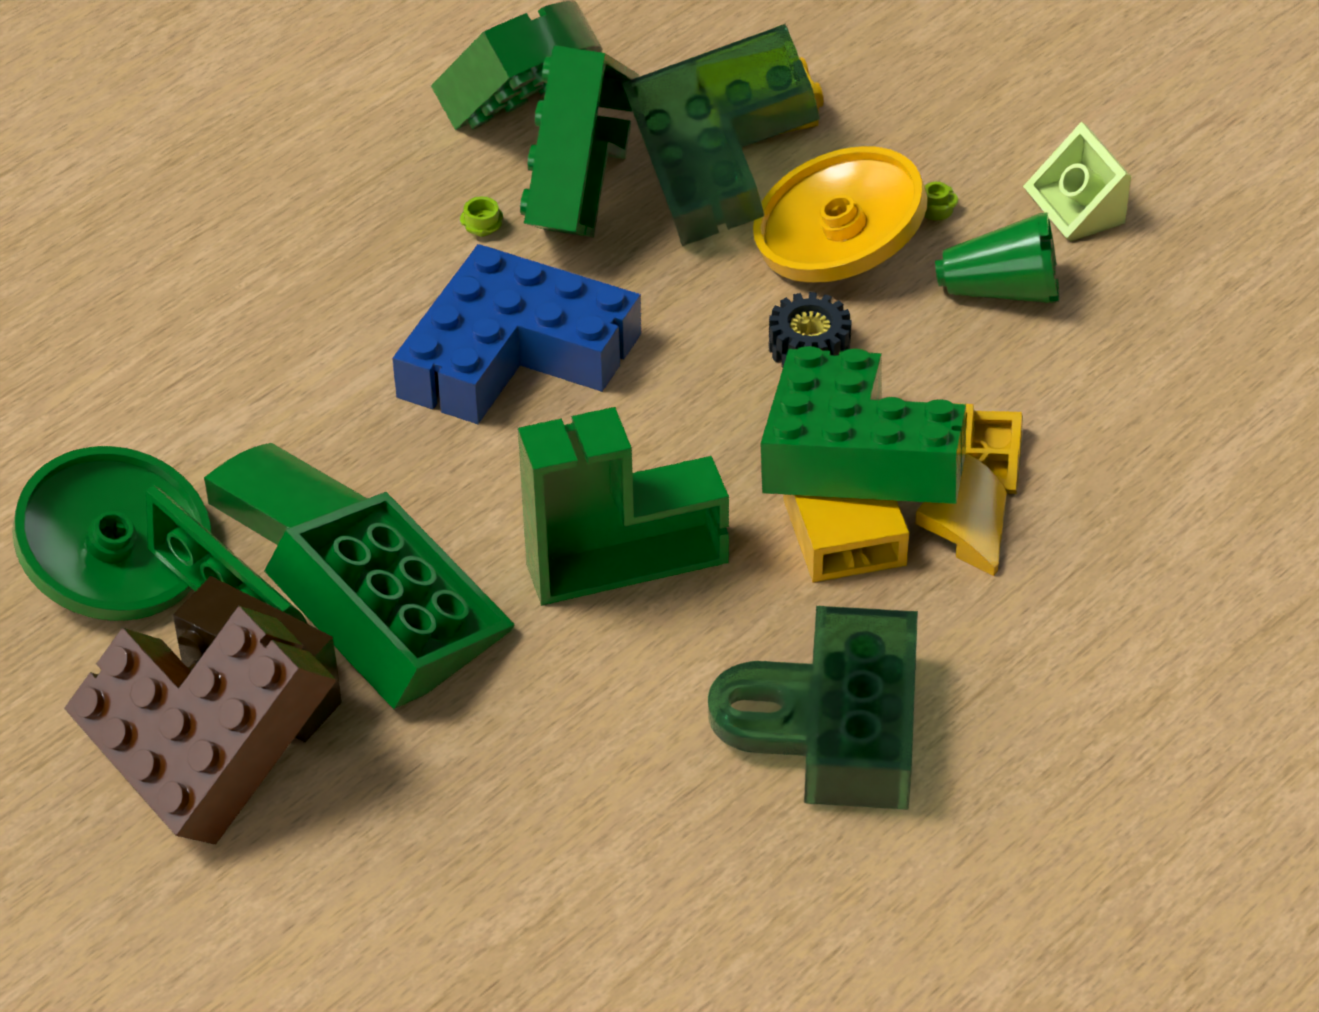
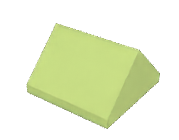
M1081 122L1023 187L1044 212H1048V217L1066 239L1074 241L1125 224L1131 176L1089 127Z

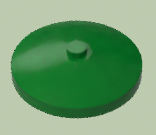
M86 447L64 453L52 459L37 470L28 480L19 496L15 510L12 530L13 544L25 574L44 595L55 603L72 612L95 619L109 621L137 620L156 615L171 608L192 590L190 586L148 550L146 490L152 485L160 488L211 533L208 512L191 483L162 460L149 454L123 447Z

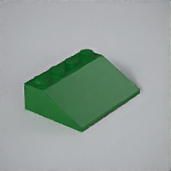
M387 492L286 529L264 570L316 628L333 636L334 646L393 709L428 694L511 632L515 626L508 616Z

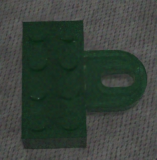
M816 606L812 664L749 661L728 668L714 680L708 693V720L712 730L724 743L741 751L806 756L805 804L909 810L918 611ZM746 700L774 702L782 708L776 712L768 713L739 711L731 705L737 701Z

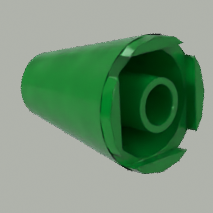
M1048 212L1038 213L944 249L943 259L935 260L938 286H947L949 295L1044 303L1060 302L1059 279H1055L1054 276L1056 275L1057 262Z

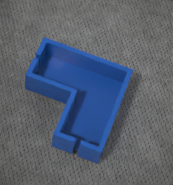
M477 244L393 356L396 398L433 410L437 405L434 372L437 371L441 413L479 424L519 366L603 392L620 367V359L624 360L642 334L641 294Z

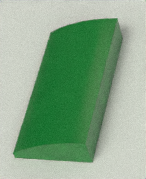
M273 443L262 444L243 451L204 477L208 504L276 545L280 542L286 529L367 499Z
M154 485L146 490L148 550L194 591L212 576L307 623L305 617L298 609L164 491Z

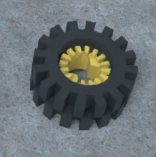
M809 292V298L803 299L801 293L793 294V302L787 297L780 300V307L775 305L772 309V315L769 317V352H772L773 360L776 363L782 360L781 367L783 368L789 349L813 346L823 351H830L832 356H838L840 351L850 349L852 320H850L849 310H843L844 304L839 300L832 304V296L824 294L822 300L817 299L816 292Z

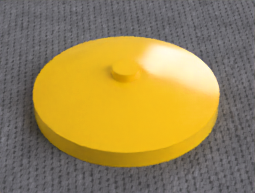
M858 146L828 152L796 167L770 189L761 201L754 218V239L765 263L774 272L788 279L819 283L852 277L883 263L897 253L913 237L926 213L928 201L926 188L914 163L906 156L894 150L874 146Z

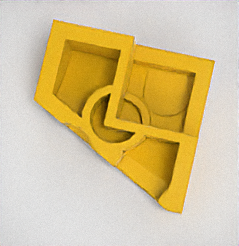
M966 404V454L968 453L988 467L1002 483L1008 494H1017L1023 429L1022 412L975 411L974 404Z
M967 453L957 503L924 502L916 510L915 524L957 544L956 558L994 576L998 572L1007 491L988 467Z

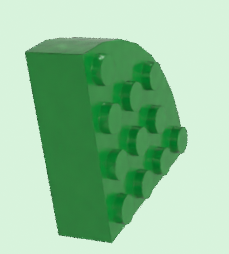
M576 1L553 3L539 9L540 17L531 20L529 15L525 13L483 31L431 85V88L455 130L467 124L472 129L478 128L494 118L493 114L503 108L508 113L529 101L527 97L536 92H539L541 96L545 95L547 83L542 81V69L546 56L552 55L553 45L602 52V46Z

